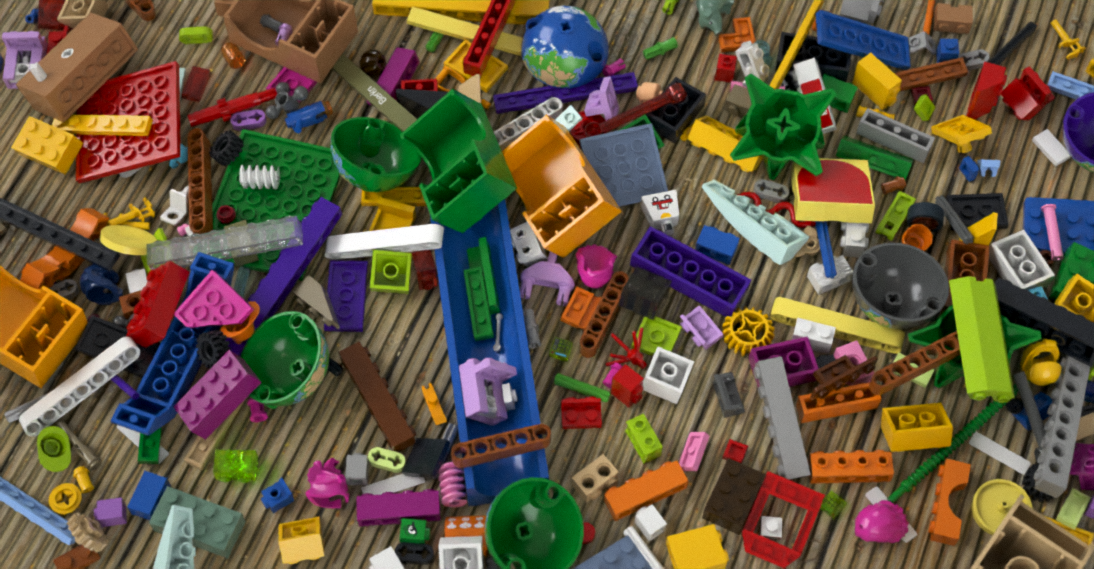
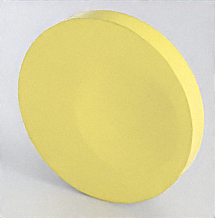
M110 225L101 230L100 241L111 250L129 255H147L153 253L156 249L157 239L143 229L127 225Z
M994 479L985 482L978 488L972 499L971 510L980 528L993 535L1020 494L1024 496L1022 502L1033 509L1032 502L1026 491L1018 484L1005 479Z

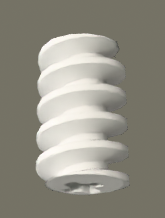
M241 165L240 184L244 189H247L249 185L252 189H255L256 185L259 189H262L264 185L266 189H270L271 185L273 189H278L280 169L278 167L277 171H275L274 167L271 166L270 170L267 171L266 165H264L262 171H260L258 165H256L255 170H252L251 165H248L247 170H245L244 166Z

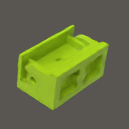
M644 413L626 421L627 429H625V432L642 463L645 464L660 457L663 446Z

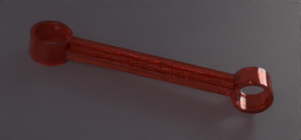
M680 83L673 84L665 93L602 123H588L584 128L585 137H591L588 135L591 129L600 130L598 135L604 134L669 102L672 104L678 103L686 97L687 93Z

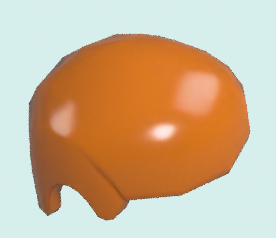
M913 224L903 233L901 241L903 244L914 246L925 252L932 245L933 234L925 225Z

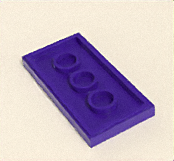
M330 260L327 293L340 328L336 329L333 325L328 327L324 323V331L363 332L368 261Z

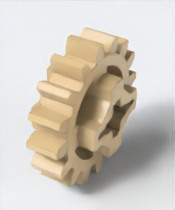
M79 512L77 514L74 513L68 519V529L79 545L81 544L85 548H89L90 551L94 550L96 553L107 545V536L96 520H92L90 517L85 516V514L81 515Z

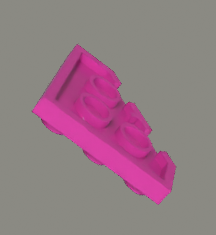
M211 270L174 312V315L188 328L242 324L254 308L216 271Z

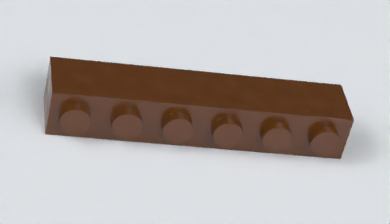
M359 341L339 351L342 364L391 450L399 453L414 445V436L417 435L412 425L408 426L405 421L407 416L404 410L398 409L396 405L398 404L397 398L394 393L390 394L387 390L389 385L384 377L381 378L379 376L380 370L376 362H371L369 358L371 354L366 346L363 347Z

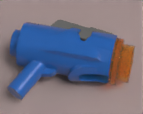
M323 100L287 113L285 122L288 129L292 128L296 133H300L303 127L320 123L324 119L330 118V115L334 113L329 100L325 102Z

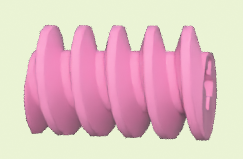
M453 462L441 465L438 471V479L441 482L439 487L441 489L442 505L453 508L466 505L467 500L461 499L465 498L467 494L460 492L466 488L465 485L460 484L465 481V478L458 477L463 475L464 471L456 467Z

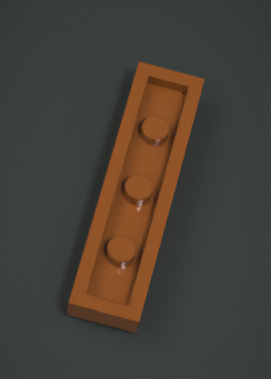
M963 57L894 74L902 80L900 91H904L914 87H922L965 77L968 75V70Z

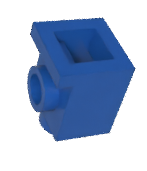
M283 478L278 479V482L261 491L263 497L260 500L266 509L270 507L273 513L295 501Z

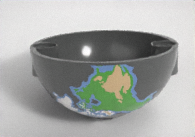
M883 243L873 246L858 258L854 267L852 286L859 307L871 320L886 328L905 330L919 327L927 322H934L947 301L949 284L944 270L932 256L914 246L903 243Z

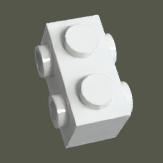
M528 222L510 230L512 245L518 251L516 257L520 264L523 263L526 267H530L548 259L545 248Z
M841 222L843 236H841L840 247H843L844 256L859 258L863 254L864 249H868L869 238H865V235L868 233L869 223Z

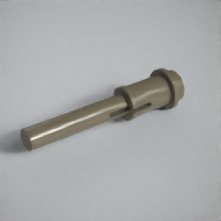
M63 419L59 420L57 426L67 433L69 440L78 450L77 454L85 461L86 467L92 471L98 469L102 464L101 458L96 456L88 445H84Z

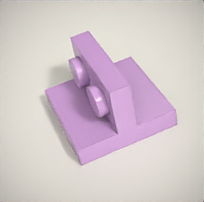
M610 76L603 78L600 90L590 93L584 111L586 117L604 114L607 126L615 125L620 108Z

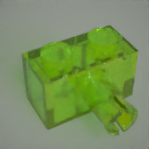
M215 450L213 474L216 480L220 482L238 480L243 483H248L251 480L257 481L258 454L256 450Z

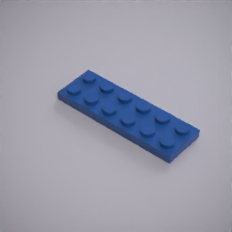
M823 10L816 12L818 44L863 58L872 53L883 64L903 70L911 68L908 37Z

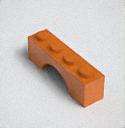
M946 458L944 464L939 466L937 476L940 477V483L936 484L934 495H937V501L933 502L931 513L934 514V520L930 521L928 532L931 533V541L955 546L958 542L962 520L951 511L948 499L950 494L964 490L966 487L971 464Z

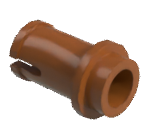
M899 176L894 180L881 183L884 195L896 190L902 191L906 188L905 179Z

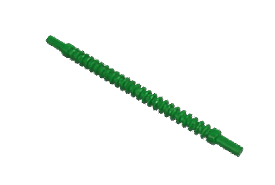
M1015 383L1013 385L1014 396L1016 397L1017 392L1019 390ZM993 400V403H989L985 410L983 409L981 413H978L974 420H970L966 427H962V430H959L958 434L952 437L951 446L939 448V451H935V455H931V459L928 458L927 462H923V466L920 465L919 469H915V473L912 472L911 476L907 477V480L904 479L900 483V487L887 500L894 503L904 493H909L913 486H917L921 479H925V475L928 476L929 472L933 471V468H937L941 461L943 462L945 458L949 457V454L956 451V447L964 444V440H968L972 433H976V430H979L984 423H987L991 416H995L999 409L1006 406V402L999 403Z

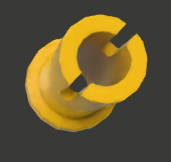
M85 466L76 468L73 471V477L77 479L81 492L83 494L91 492L94 486L88 475L89 470Z

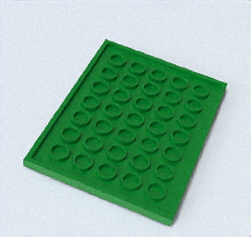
M242 129L240 138L244 141V147L241 148L243 150L239 152L240 156L236 157L235 161H231V164L228 165L212 205L213 235L208 241L202 242L198 240L193 254L196 257L197 253L201 252L234 263V266H236L224 226L246 220L248 226H252L255 232V237L252 238L254 242L257 241L260 252L257 253L259 260L239 267L269 273L272 263H276L281 250L287 247L292 234L300 228L302 219L311 212L314 202H318L320 197L332 202L341 175L332 161L331 150L328 147ZM241 165L244 166L245 170H247L248 165H251L252 170H255L256 165H258L260 171H262L264 165H266L267 171L270 170L271 166L274 167L275 171L279 167L280 183L278 189H273L272 185L270 189H266L265 185L262 189H259L257 185L255 189H252L250 185L247 189H244L239 180ZM224 205L232 207L236 213L235 219L228 224L221 223L217 219V211ZM308 266L299 278V281L304 280Z

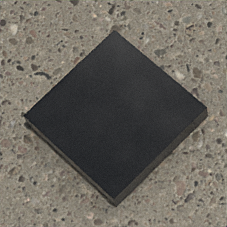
M417 438L402 473L405 476L436 478L451 443L447 439Z

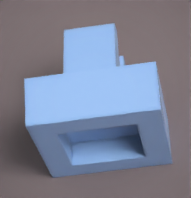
M977 160L980 176L984 177L986 170L989 168L991 177H995L998 168H1000V160Z

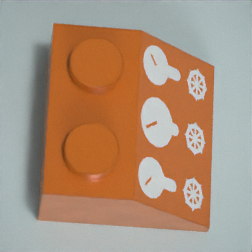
M486 516L445 517V537L482 536L483 556H487L485 540Z

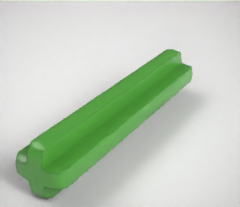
M557 373L554 379V384L586 396L601 398V401L605 403L609 401L611 396L610 391Z

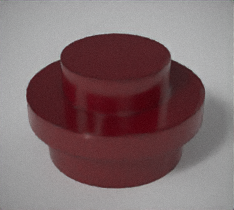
M228 205L221 206L217 211L218 221L224 224L231 223L236 217L235 210Z

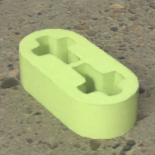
M375 447L368 453L369 462L373 467L393 473L402 472L406 463L405 457L401 453ZM378 454H380L381 458L375 461L373 456L376 457ZM399 459L401 464L394 466L393 462Z

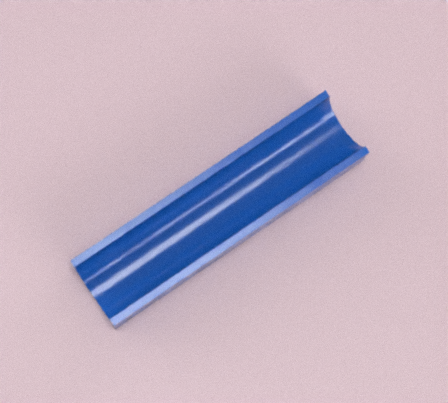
M505 199L463 234L433 221L430 215L431 224H438L444 227L442 247L434 249L460 443L541 424ZM486 237L490 245L500 314L503 315L500 326V352H495L493 346L496 344V314L491 315L494 338L475 342L463 270L470 269L467 249L479 246L478 238ZM476 358L482 361L485 358H493L496 361L516 367L517 375L502 382V384L510 383L512 390H516L518 401L514 402L515 409L507 410L506 408L508 419L492 426L465 417L459 366L468 359ZM542 434L537 435L538 438L543 439ZM518 439L517 442L523 444L526 440ZM501 443L498 444L496 447L505 448L506 445ZM480 448L476 452L484 453L486 450ZM545 448L463 468L468 506L492 503L494 498L504 488L521 479L534 477L549 480Z

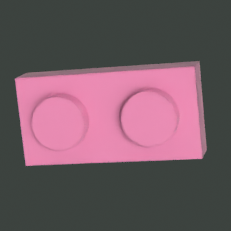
M706 432L689 433L679 461L683 471L698 470L710 437Z

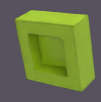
M921 95L913 109L922 121H928L936 107L927 95Z

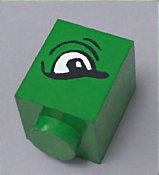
M402 518L399 535L400 543L426 544V540H430L431 528L427 527L426 520Z

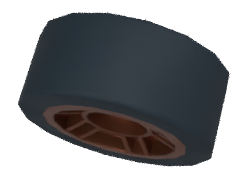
M920 202L909 207L907 215V225L909 227L913 224H923L931 232L942 228L944 210L941 206L930 202Z

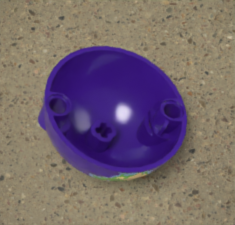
M1094 92L1079 97L1070 105L1063 118L1062 130L1065 147L1069 155L1081 167L1094 173Z

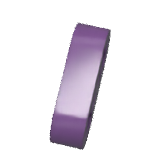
M262 110L235 113L231 118L232 127L237 131L261 128L266 124L265 113Z

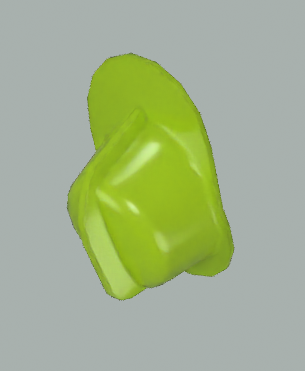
M49 426L41 430L37 438L38 458L41 465L51 472L64 471L71 463L70 441L67 433L56 426Z

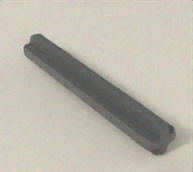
M943 195L937 196L935 203L942 207L944 216L964 244L973 243L974 236Z

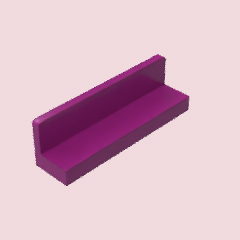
M397 47L377 81V84L396 101V89H401V81L411 80L420 63L415 50Z

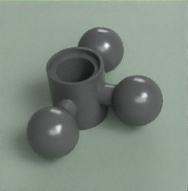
M286 82L278 83L276 86L278 94L275 98L276 105H270L266 108V116L269 119H276L279 117L281 110L287 113L297 110L299 107L298 100L303 101L308 97L309 92L307 88L299 86L294 90V95L291 96L289 95V84Z

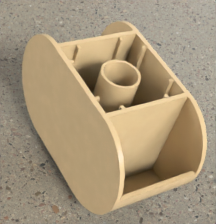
M1020 494L970 568L1082 569L1094 551V541L1087 545L1023 503L1024 496Z

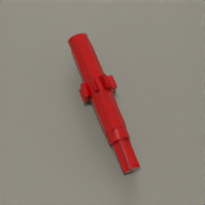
M275 88L227 102L225 98L216 100L218 105L188 114L187 117L191 127L223 118L225 122L231 120L232 114L254 108L263 102L275 99L277 93Z

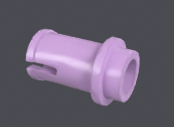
M283 23L279 26V34L275 41L277 46H279L278 41L280 39L287 42L289 35L292 34V27L289 24Z

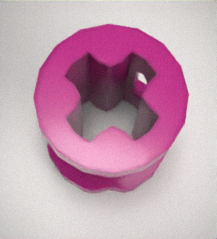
M252 398L247 401V405L251 410V422H262L268 418L262 403Z

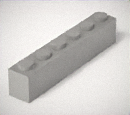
M782 356L758 361L753 371L755 378L759 379L760 387H758V393L760 398H763L765 404L763 406L764 417L768 418L770 425L767 429L769 437L773 438L774 442L772 451L774 457L778 459V475L788 480L807 477L811 474Z

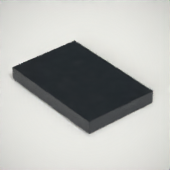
M1003 193L946 196L947 201L967 228L992 213H998L997 229H1007L1009 226Z

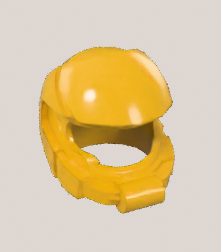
M1043 339L1041 342L1031 344L1023 352L1020 365L1022 372H1025L1029 382L1038 386L1053 384L1058 380L1062 367L1059 363H1056L1060 354L1057 342L1055 340ZM1046 351L1051 353L1047 357L1034 359L1040 352Z

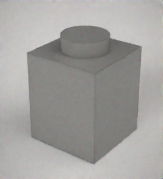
M362 453L347 455L345 477L347 485H368V456Z

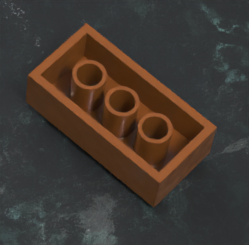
M951 239L945 263V274L948 284L949 280L968 276L976 277V281L984 282L988 274L990 246L976 243L966 245L963 241ZM950 284L948 298L941 309V314L953 305Z

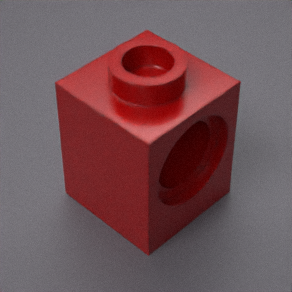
M719 53L715 76L716 81L731 83V80L733 81L737 56Z

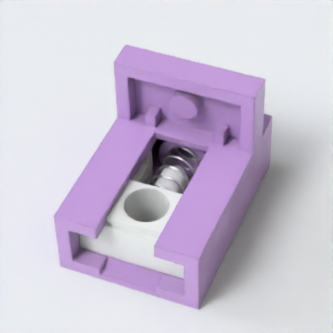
M39 31L3 32L2 40L7 48L3 80L7 89H18L15 84L30 71L29 65L39 62L46 56L48 44L45 37L41 36Z
M471 358L459 366L465 417L492 426L508 419L503 398L502 382L517 375L516 367L496 361L493 358H485L482 361Z

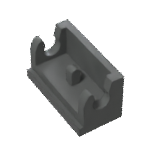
M733 372L715 374L713 386L723 417L726 418L745 413Z

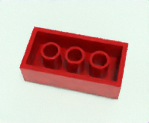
M169 261L148 273L146 280H148L147 284L140 292L141 299L133 310V313H135L134 317L127 325V337H131L134 342L145 348L165 338L190 273L189 271Z

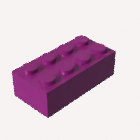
M228 350L179 400L174 408L189 430L206 440L256 389L261 381L242 357Z

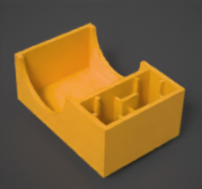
M547 114L502 151L517 186L516 192L527 209V212L524 211L522 214L545 249L565 258L622 212L567 128Z
M0 265V364L42 389L79 341L88 323L82 308L43 285L41 290L28 286Z

